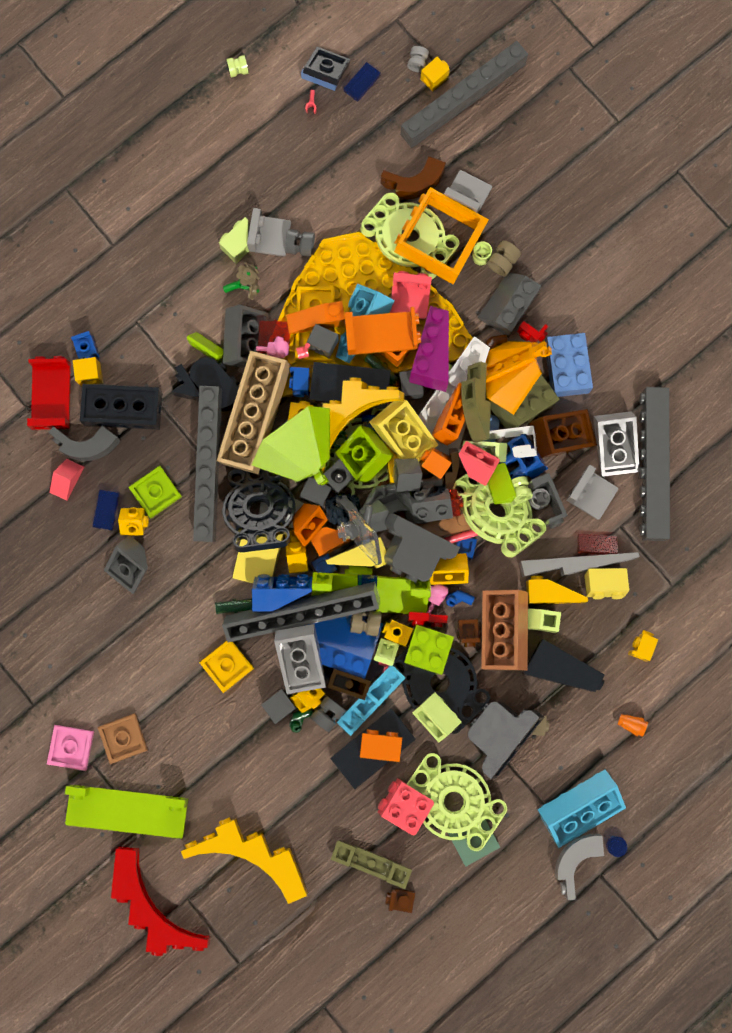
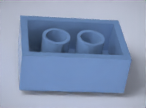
M585 333L547 337L545 341L547 347L550 346L552 348V355L546 357L550 387L556 395L561 397L590 393L593 389Z

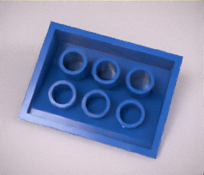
M352 615L313 623L315 624L322 665L365 679L383 624L380 623L379 633L376 637L366 635L364 631L361 634L350 632Z

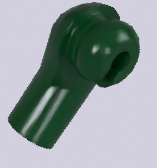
M311 709L304 713L300 710L293 713L289 723L292 732L298 733L301 731L304 719L312 715Z

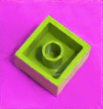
M359 426L335 452L355 480L370 482L394 456L373 428Z
M416 625L404 663L442 675L454 637Z

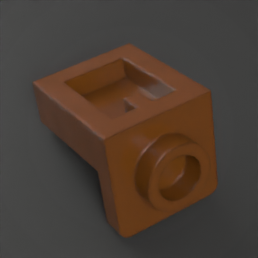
M392 887L391 893L387 892L385 905H388V911L397 910L412 913L415 892Z

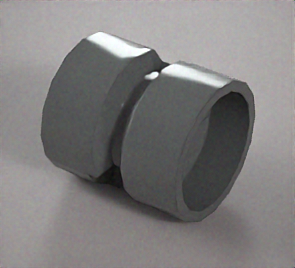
M288 229L285 253L296 255L300 252L301 256L311 257L314 249L315 233L304 231L301 234L299 230ZM297 240H300V246L296 245Z
M326 695L320 703L321 708L315 709L310 718L330 733L336 725L335 720L340 719L346 710ZM328 710L332 711L330 716L326 714Z

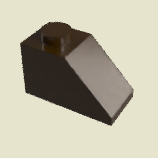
M334 669L328 688L365 700L371 681Z

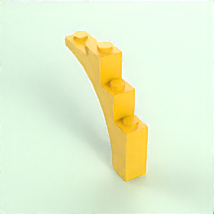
M350 378V381H343L342 401L330 400L329 404L323 403L324 408H330V449L338 434L353 418L373 406L387 402L404 401V393L399 391L398 387H387L386 390H379L380 387L368 386L367 389V384L362 382L361 378Z
M228 817L219 821L220 825L215 828L218 835H215L213 832L204 836V841L199 843L196 840L185 844L186 848L181 851L184 859L207 853L231 854L246 859L259 866L275 881L288 904L306 897L308 894L291 849L285 850V847L274 850V855H271L263 833L259 835L257 832L246 836L247 840H244L236 818L231 820Z

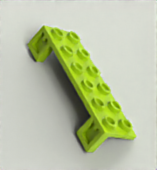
M313 572L312 596L375 582L380 596L379 609H375V611L408 614L409 612L427 613L428 598L431 596L430 579L428 581L418 579L417 582L402 577Z
M79 785L66 786L65 794L69 795L66 825L180 839L184 836L188 798Z

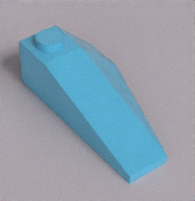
M357 284L349 300L348 307L353 316L386 314L391 311L395 300L376 290ZM345 329V333L340 337L336 357L350 363L355 355H348Z

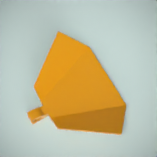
M507 341L489 350L485 362L487 363L486 398L514 415L542 374L537 357L552 355V348L550 346L547 347L545 341L539 344L537 342Z

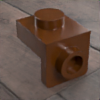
M478 619L458 620L459 644H464V647H476V643L480 642Z

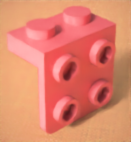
M406 271L394 272L391 299L395 301L389 313L410 312V307H415V313H419V319L425 320L428 312L432 277L424 273L412 275Z
M397 778L396 781L390 784L388 788L389 793L386 798L380 801L378 814L409 834L416 835L433 807L434 802Z

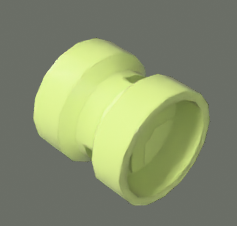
M245 55L239 56L237 59H227L231 78L236 77L237 74H249Z
M481 241L474 246L472 259L475 264H487L492 254L491 245Z
M521 476L511 480L516 492L515 502H524L532 498L533 494L531 489L528 488L529 482L527 477Z

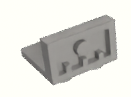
M460 170L451 187H447L444 195L479 213L492 186Z
M253 208L247 240L249 251L285 257L286 236L288 229L291 228V221L262 216L261 209Z
M589 465L566 501L599 520L618 491V487L595 474L596 468Z

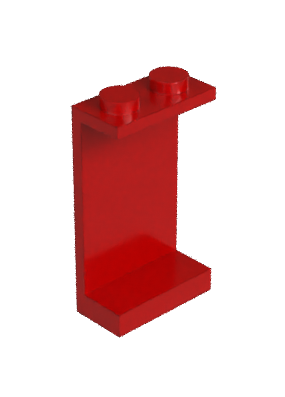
M36 356L35 359H28V363L32 366L31 418H27V426L31 430H51L52 427L56 429H70L71 363L63 356H54L53 359Z

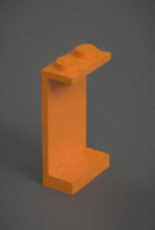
M410 307V312L353 316L352 312H345L348 355L417 350L418 343H421L420 331L417 332L416 325L419 324V313H415V307Z

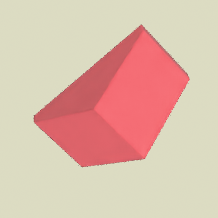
M66 459L53 472L49 493L68 501L84 466Z

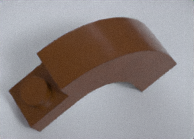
M428 156L423 170L413 177H402L383 170L381 184L387 189H396L395 194L398 198H419L423 193L426 194L430 187L434 189L439 184L445 171L446 162Z

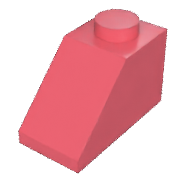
M468 441L465 442L458 454L468 477L484 486L488 483L500 461L499 458Z

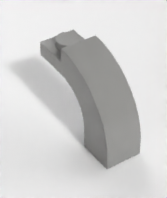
M599 833L575 838L563 848L557 859L555 878L563 880L560 883L561 894L565 895L567 900H576L574 873L578 864L589 857L604 856L603 837Z

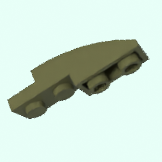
M482 361L469 365L467 367V380L461 382L464 417L471 439L475 443L490 439L491 402L485 400L487 363Z

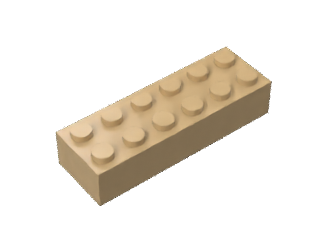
M250 351L217 461L219 463L259 474L260 468L252 466V462L262 440L271 434L291 365L287 360Z

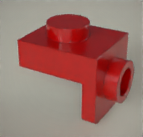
M523 321L517 332L525 341L542 342L548 335L546 332L548 325L545 324L538 332Z

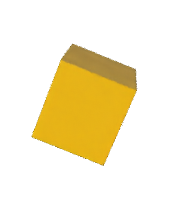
M96 357L73 360L75 381L80 386L82 384L103 383L101 363Z

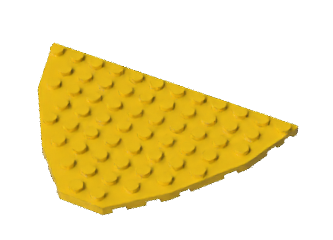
M360 232L331 237L321 241L314 255L310 257L303 271L294 281L289 297L277 321L276 328L269 342H274L276 337H283L284 341L289 344V352L285 358L280 359L287 360L291 367L309 368V392L311 391L314 362L295 361L296 333L289 334L286 317L288 314L297 312V286L335 287V302L342 301L345 316V312H350L348 304L357 284L376 290L391 298L394 272L406 271L412 275L418 274L411 267L398 265L389 260L381 252L377 242L371 241ZM431 285L428 312L430 306L449 311V363L456 362L461 356L465 344H469L473 337L465 328L453 305L447 299L445 300ZM419 319V324L416 325L417 332L420 331L421 336L426 319ZM345 325L334 328V333L338 334L339 341L333 351V362H320L391 370L390 375L399 374V372L412 370L417 350H412L398 367L380 353L357 354L350 363L336 357L340 337L345 333ZM290 372L282 398L293 396V388H289L290 377H293Z

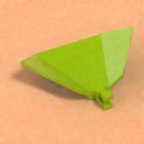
M308 406L262 440L252 466L298 482L314 475L318 485L323 486L328 483L329 480L321 469L326 466L325 464L330 459V408Z

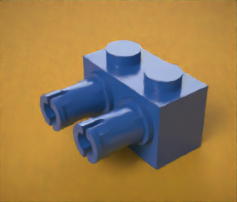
M520 434V436L507 443L510 447V452L506 455V462H499L500 464L505 463L507 467L516 461L519 462V467L509 473L511 480L521 476H529L531 479H534L548 469L538 451L537 456L514 457L513 447L531 445V449L535 448L530 438L525 434Z

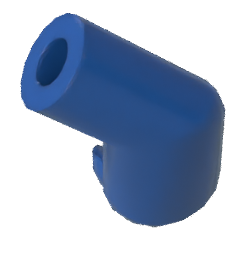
M457 590L446 597V604L450 607L460 602L472 605L475 597Z

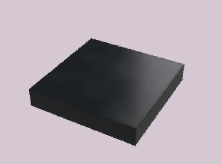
M316 47L304 66L303 73L337 86L350 64V59Z

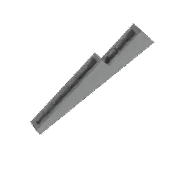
M636 552L520 561L519 566L522 578L560 569L561 576L587 571L588 569L634 560L640 556Z

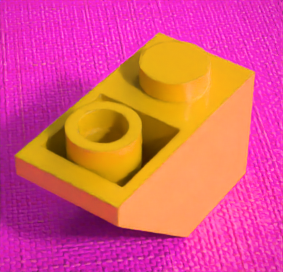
M294 530L289 531L291 540L289 545L286 546L289 573L308 571L306 546L301 544Z

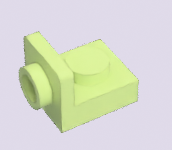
M381 638L374 660L393 666L399 644Z

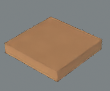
M136 713L98 727L110 764L148 751Z

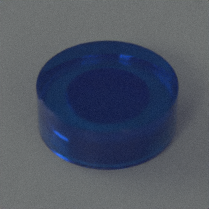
M612 836L608 839L606 848L612 856L621 857L627 851V843L619 836Z

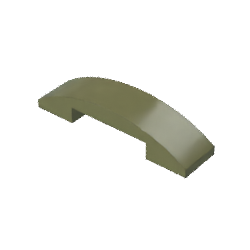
M337 840L331 860L348 867L351 866L403 889H406L412 869L395 861Z

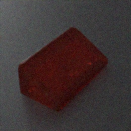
M578 534L577 553L618 554L617 536Z

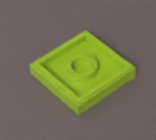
M158 466L129 486V489L150 519L182 498L161 466Z

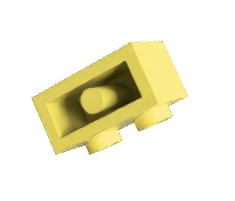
M627 568L588 569L584 575L586 597H593V599H603L604 597L622 599L629 592Z

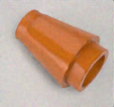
M621 714L617 725H620L637 737L638 735L643 737L648 722L644 721V718Z

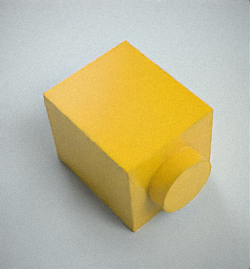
M436 57L421 70L420 80L433 92L449 78L450 69L448 64Z

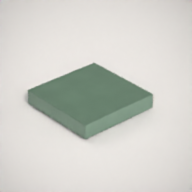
M483 820L481 823L482 829L485 831L491 830L486 820ZM467 831L462 832V836L467 835ZM448 833L450 837H458V833ZM493 834L479 851H473L468 847L467 838L452 840L465 867L500 848ZM473 836L470 839V844L474 848L479 847L482 843L481 838L478 836Z

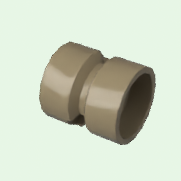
M503 240L496 248V253H493L488 259L487 265L493 272L505 277L512 269V264H515L520 258L521 252L515 245Z
M371 610L369 612L353 614L350 632L361 634L364 631L366 635L377 637L381 622V611Z

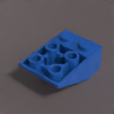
M267 574L258 575V577L254 578L252 587V612L274 611L312 592L313 577H308L306 574H300L297 577H289L287 574H280L277 577H270Z

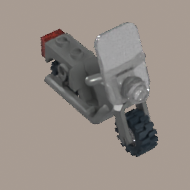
M434 477L421 479L420 491H411L412 496L409 491H396L395 484H387L374 487L362 508L356 495L353 494L351 496V493L347 495L341 493V496L337 494L335 497H330V500L327 499L325 509L329 522L333 524L338 522V525H341L337 527L338 537L343 538V542L346 539L354 540L356 545L375 565H380L382 559L376 532L387 529L385 521L389 513L404 512L405 518L409 522L425 524L431 521L461 516L460 508H463L462 496H458L457 489H446L445 485L442 484V478Z

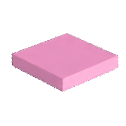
M54 725L47 764L86 771L94 731Z

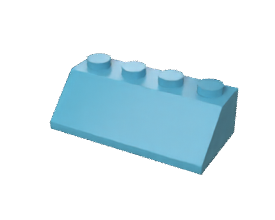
M603 770L568 792L561 794L551 802L544 804L537 810L556 845L560 848L624 810L626 806L617 784L608 772Z

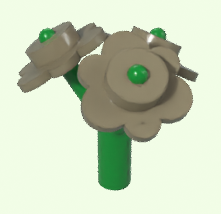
M245 262L246 267L243 265L238 267L236 277L239 280L223 286V290L225 293L238 288L248 290V298L253 300L254 296L258 295L260 289L256 278L259 280L257 276L259 271L253 264L249 266Z

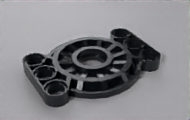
M233 469L229 472L228 480L233 489L230 490L224 500L222 514L226 526L235 535L233 544L236 551L245 553L282 548L289 545L291 538L287 528L294 519L296 504L290 489L280 482L283 476H270L271 472L263 469L259 470L261 476L258 479L251 478V475L254 473L241 469ZM234 476L242 477L240 481H232ZM290 500L292 501V508L289 507L288 501ZM257 502H263L268 505V510L265 513L256 515L250 512L251 506ZM226 509L229 510V515H228L227 517H226ZM288 514H291L287 522H285ZM232 522L236 529H234L229 523ZM280 534L287 536L283 541L277 540L276 537ZM259 537H266L267 541L265 543H258L257 539ZM241 539L248 541L244 546L237 545V542Z
M407 647L394 660L393 666L398 662L404 665L405 669L401 674L405 677L403 687L408 702L416 710L417 707L413 704L412 700L415 699L421 705L435 692L444 700V703L451 711L456 713L461 721L458 729L451 733L456 734L460 732L482 710L485 704L490 701V694L487 690L477 689V677L472 663L464 654L451 647L450 651L455 652L454 656L448 655L443 674L449 678L450 684L446 691L436 692L430 683L431 678L436 673L404 663L409 648ZM459 655L468 663L467 666L457 658ZM468 669H471L474 681H470ZM407 675H411L410 680H406ZM406 684H410V690L413 695L411 697L408 695ZM470 685H474L473 690L469 691ZM478 692L486 694L487 699L484 703L477 702L476 694ZM466 705L473 709V713L469 717H465L462 714V708Z

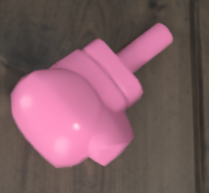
M276 337L274 342H268V347L256 346V351H267L269 356L285 358L289 352V344L284 341L283 337Z
M431 585V596L428 598L431 604L427 613L431 614L435 604L440 606L449 591L445 585Z

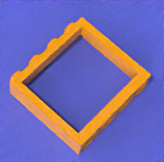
M430 187L426 194L423 193L418 201L420 203L419 207L415 206L410 214L412 217L411 221L407 219L402 228L404 233L398 234L394 242L397 245L394 252L454 284L489 219ZM428 204L474 229L454 268L406 243Z

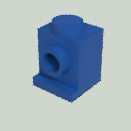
M89 331L71 337L78 359L100 357L94 338Z
M290 367V373L293 377H290L289 388H293V396L304 397V395H309V368Z

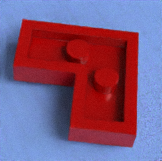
M422 612L408 613V622H412V626H423L424 623H431V627H443V624H447L448 615H433Z

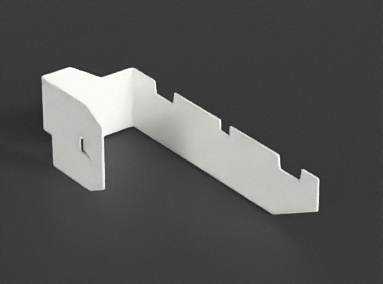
M534 426L490 431V439L488 440L500 439L504 436L505 438L520 436V434L533 435L534 449H531V445H521L513 447L512 450L514 457L518 458L537 456Z

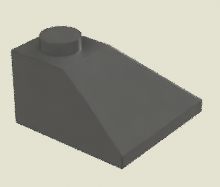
M129 535L116 545L104 569L107 574L132 594L136 592L148 569L144 547Z

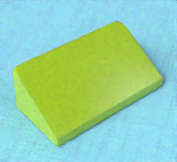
M197 332L187 336V341L191 346L208 357L213 358L217 363L222 361L224 349Z
M498 464L487 484L494 504L511 503L516 497V492L506 464Z

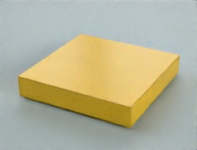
M227 641L199 662L223 693L254 669L234 642Z

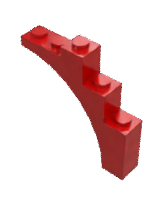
M118 847L115 853L111 898L116 899V902L128 903L131 900L128 925H134V929H146L148 927L146 952H151L153 956H163V953L168 952L170 945H172L173 949L192 947L194 951H204V948H208L210 936L196 934L179 927L155 906L142 880L139 865V848Z

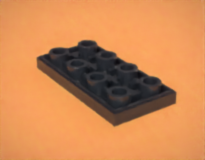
M314 362L309 400L329 403L330 400L342 401L343 381H350V378H361V381L367 384V389L368 386L380 387L379 390H386L389 387L391 370ZM387 403L379 404L371 408L385 409L387 407Z
M392 709L388 710L330 758L354 789L358 788L389 762L386 760L360 758L362 733H367V729L377 730L379 735H386L387 732L398 733V737H402L401 751L416 740Z

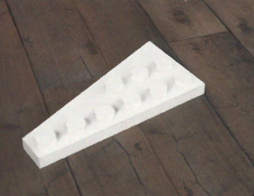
M475 336L449 371L446 392L436 390L418 415L431 435L457 384L467 380V367L481 361L486 362L490 347ZM464 421L457 440L448 446L436 440L438 446L435 449L449 455V448H457L459 450L466 421Z

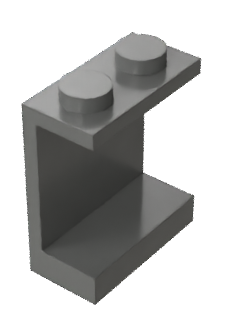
M547 473L532 479L528 485L532 492L543 488L550 494L549 503L555 517L545 522L546 527L549 526L550 529L560 526L564 523L563 519L568 515L550 474Z

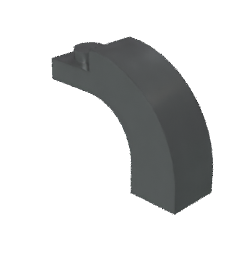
M103 426L92 438L83 442L69 439L55 427H52L49 431L53 436L51 440L61 446L59 451L79 461L100 459L113 451L120 442L118 437Z

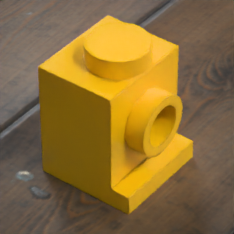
M391 620L390 623L386 622L382 633L385 634L384 639L406 647L413 628ZM394 629H399L401 634L395 636L393 634Z
M643 630L639 637H635L632 644L634 650H630L628 655L645 662L650 661L658 639L653 637V633Z

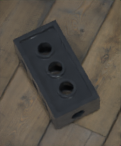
M82 384L79 421L84 426L160 430L163 393L159 387ZM106 403L104 408L99 409L101 404ZM121 404H125L123 409L118 410ZM140 405H144V408L142 410L137 411V408Z

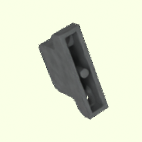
M389 513L385 521L389 532L394 534L384 556L385 563L391 566V571L399 575L402 572L406 573V578L411 581L417 582L418 579L428 581L439 559H452L456 557L460 549L459 546L398 515Z

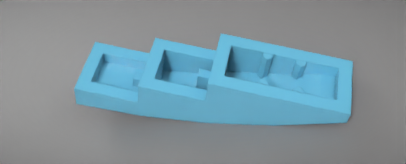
M389 666L369 687L365 700L358 699L336 723L351 736L398 687L405 677L394 666Z

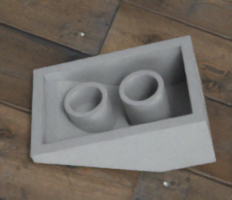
M630 411L594 416L601 476L640 472L637 418L634 413Z
M315 624L276 631L274 642L286 693L291 694L325 688L326 684Z

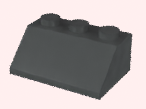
M509 272L479 314L478 319L503 335L506 334L509 338L538 295L541 285L527 276Z
M240 304L225 309L223 364L245 368L250 351L267 355V351H256V346L267 347L269 313Z

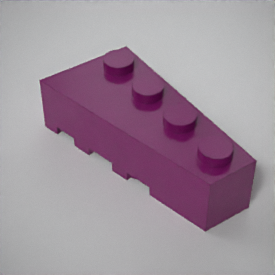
M430 306L409 382L446 392L449 378V311Z

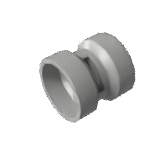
M421 46L412 47L410 52L411 58L408 60L407 67L414 72H421L426 67L425 60L428 59L429 51Z
M539 488L533 491V496L529 499L530 506L533 509L541 510L550 502V494L547 490Z

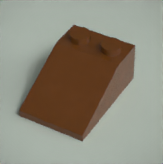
M588 409L543 416L530 422V426H534L536 448L542 458L597 446Z

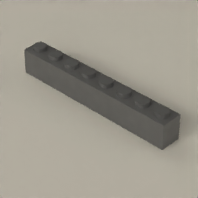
M515 41L401 125L400 135L413 148L524 67L527 62L528 53L518 41Z
M199 386L193 541L216 542L219 462L217 458L220 451L222 389L216 386Z
M646 387L639 397V402L642 404V411L639 416V421L642 423V430H640L639 439L642 441V449H640L639 458L642 460V467H640L639 472L640 479H642V486H640L639 490L640 498H642V505H640L639 514L642 516V524H640L639 532L642 535L643 541H667L670 539L669 388Z
M371 582L297 599L274 611L252 612V610L226 615L222 627L227 642H233L273 633L278 630L295 628L379 609L380 596L376 583Z

